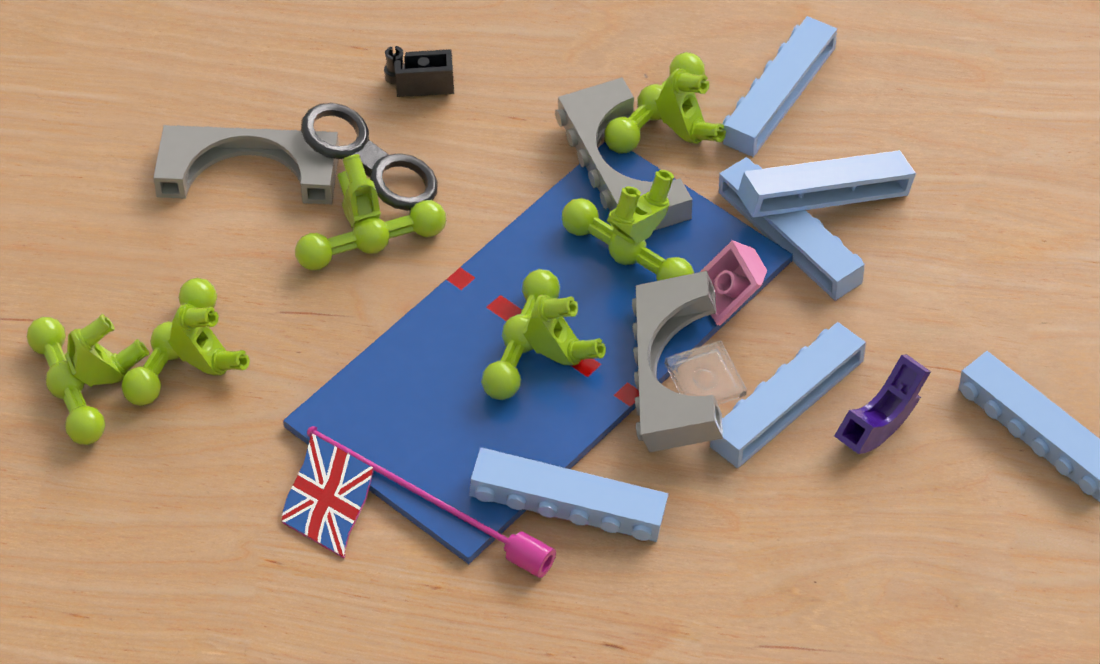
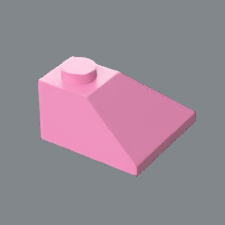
M733 240L700 271L708 272L715 288L716 313L711 314L715 323L719 326L724 323L762 286L767 273V269L755 249Z

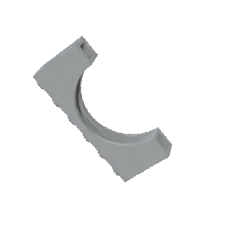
M623 77L559 96L558 109L555 110L558 125L560 127L564 126L569 145L571 147L575 146L580 165L582 167L586 166L592 187L598 188L603 207L605 209L609 208L610 211L617 207L622 188L626 186L634 187L641 192V196L650 191L653 183L636 180L617 172L604 161L598 151V145L604 137L607 124L618 117L628 118L634 112V96ZM681 178L672 181L667 196L670 202L667 214L655 230L692 219L693 199Z
M181 125L163 126L153 177L157 197L186 198L193 181L209 166L230 157L256 155L274 159L288 167L296 175L301 184L303 203L332 204L338 159L328 158L315 152L305 142L301 131ZM315 131L323 141L339 146L338 132Z
M703 271L636 285V298L632 299V307L637 317V322L633 323V333L638 342V347H634L633 352L635 362L638 365V372L634 373V379L639 390V397H635L636 410L640 416V422L636 423V433L639 441H644L648 451L654 452L722 439V412L714 395L689 396L676 393L663 386L657 380L658 360L670 339L693 321L716 313L715 288L708 272Z

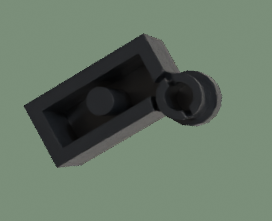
M392 46L386 49L384 76L388 83L396 85L397 97L454 94L452 49L406 52L404 62L402 48L395 46L396 53H393Z

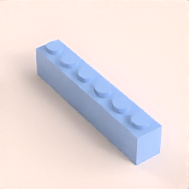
M808 16L801 25L794 27L791 38L787 43L783 42L775 59L768 61L762 76L752 82L748 94L739 99L732 115L725 117L722 123L724 125L723 129L726 130V136L723 140L724 145L751 157L756 155L834 51L837 28Z
M899 150L744 171L737 194L752 218L908 196L916 173Z
M745 157L719 173L718 193L768 239L792 253L793 262L831 298L836 301L863 283L865 264L862 259L847 249L837 236H833L823 227L819 219L813 218L806 210L752 218L737 193L744 171L762 169L759 165H755L748 157Z
M839 322L834 324L829 330L824 329L810 346L801 348L792 361L781 365L773 377L767 382H761L745 400L741 399L735 404L732 411L722 418L723 438L710 441V447L736 468H739L864 361L866 342Z
M988 351L984 352L961 371L958 390L962 392L965 398L975 402L984 409L990 418L999 421L1014 437L1024 441L1038 456L1044 457L1054 465L1059 473L1068 476L1080 486L1084 493L1093 496L1100 502V439Z
M480 448L471 477L469 496L476 497L483 502L493 501L505 504L516 510L525 509L537 512L544 517H558L570 520L577 525L598 527L609 533L619 532L631 535L641 541L651 540L657 542L668 493Z

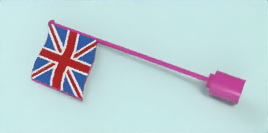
M311 426L307 430V435L310 437L304 463L286 498L282 513V523L345 559L349 535L365 504L375 470L505 544L506 560L538 578L544 577L550 570L556 557V550L523 531L516 535L512 534L507 538L317 431V427Z

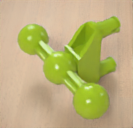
M685 52L674 57L669 66L670 76L661 85L653 84L643 88L637 98V109L628 118L618 117L607 124L604 131V140L610 150L618 154L629 153L634 150L641 139L640 129L649 120H662L679 137L689 143H699L702 140L722 142L725 139L726 130L723 129V124L704 121L694 93L705 94L709 89V81H706L708 77L705 75V65L699 56L691 52Z
M350 155L342 160L346 171L338 174V180L344 195L342 207L353 231L331 238H326L319 233H308L297 242L295 257L304 268L320 270L329 264L333 255L358 248L368 254L378 253L388 245L389 239L415 232L423 237H433L445 228L447 221L446 213L437 202L423 200L413 206L409 215L384 222L379 218L381 212L374 182L366 177L360 155Z
M667 170L656 171L650 191L641 196V192L634 187L626 186L622 188L617 207L609 213L607 219L609 224L599 219L596 206L591 201L583 198L571 200L562 210V224L569 233L576 236L592 234L609 245L608 249L611 257L619 264L633 265L638 263L656 274L657 281L694 274L693 268L687 260L680 257H672L665 260L646 248L645 239L651 236L652 232L664 219L670 205L667 196L674 175Z
M537 269L530 272L523 280L522 293L526 300L521 314L510 317L503 325L502 338L507 347L501 360L489 364L483 371L481 380L483 389L493 399L505 400L511 398L519 390L521 377L516 366L522 353L534 349L536 353H541L557 363L569 366L577 365L581 360L601 359L605 356L606 347L600 338L585 341L577 339L563 318L576 316L578 304L572 296L558 298L560 284L557 277L549 270Z
M194 278L182 285L178 297L181 306L178 308L172 322L168 321L159 324L152 332L150 343L153 352L143 367L130 369L123 377L121 388L124 397L130 403L144 406L152 403L159 396L161 383L158 375L168 360L180 358L183 362L186 361L209 375H223L227 370H246L248 368L250 358L248 355H245L246 352L244 350L226 351L209 328L216 326L219 316L217 312H214L217 293L215 287L208 280Z
M101 314L83 329H74L69 333L67 353L65 354L61 348L65 343V328L57 319L51 317L38 318L32 322L27 330L28 345L34 352L45 355L50 367L46 375L47 389L54 397L64 399L70 413L65 422L66 433L73 442L78 444L90 445L98 441L105 429L103 415L98 409L86 405L81 393L84 384L92 387L99 384L118 383L123 380L129 369L150 354L142 341L140 342L139 339H136L134 343L118 354H113L97 342L115 330L113 323L104 314Z

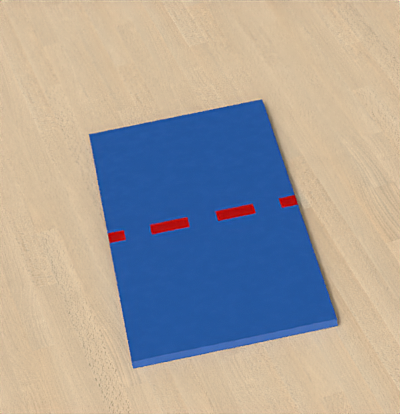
M605 142L598 147V151L604 161L611 168L627 177L653 182L656 171L661 170L633 151L618 154L610 150ZM578 164L283 420V425L307 445H309L310 441L307 430L311 426H315L317 431L502 534L526 510L512 509L508 505L493 501L483 502L476 497L469 496L471 477L480 448L571 469L636 408L635 397H639V390L634 379V373L638 372V365L635 362L633 349L638 347V342L633 333V323L637 322V317L633 312L632 299L636 298V285L657 281L656 274L638 263L633 265L619 264L611 257L608 244L590 233L588 235L576 236L564 228L561 220L562 210L568 202L579 198L591 201L598 210L599 219L609 224L607 222L610 213L609 208L605 209L603 207L598 188L592 187L586 166L582 167ZM686 185L685 187L693 199L692 219L653 231L651 236L645 239L646 248L665 260L672 257L683 258L691 264L694 273H699L733 240L755 249L766 267L767 273L762 286L720 326L715 323L711 315H708L688 324L670 339L658 360L657 380L661 384L793 261L792 253ZM537 269L549 270L557 277L560 284L558 298L572 296L578 304L576 316L563 318L577 339L585 341L600 338L606 347L605 356L601 359L581 360L577 365L569 366L557 363L541 353H536L534 349L522 353L516 366L521 377L519 390L511 398L505 400L493 399L483 389L481 383L483 371L489 364L501 360L507 347L502 338L503 325L510 317L521 314L526 300L522 293L523 280L530 272ZM374 470L369 491L467 564H470L496 540L494 537Z

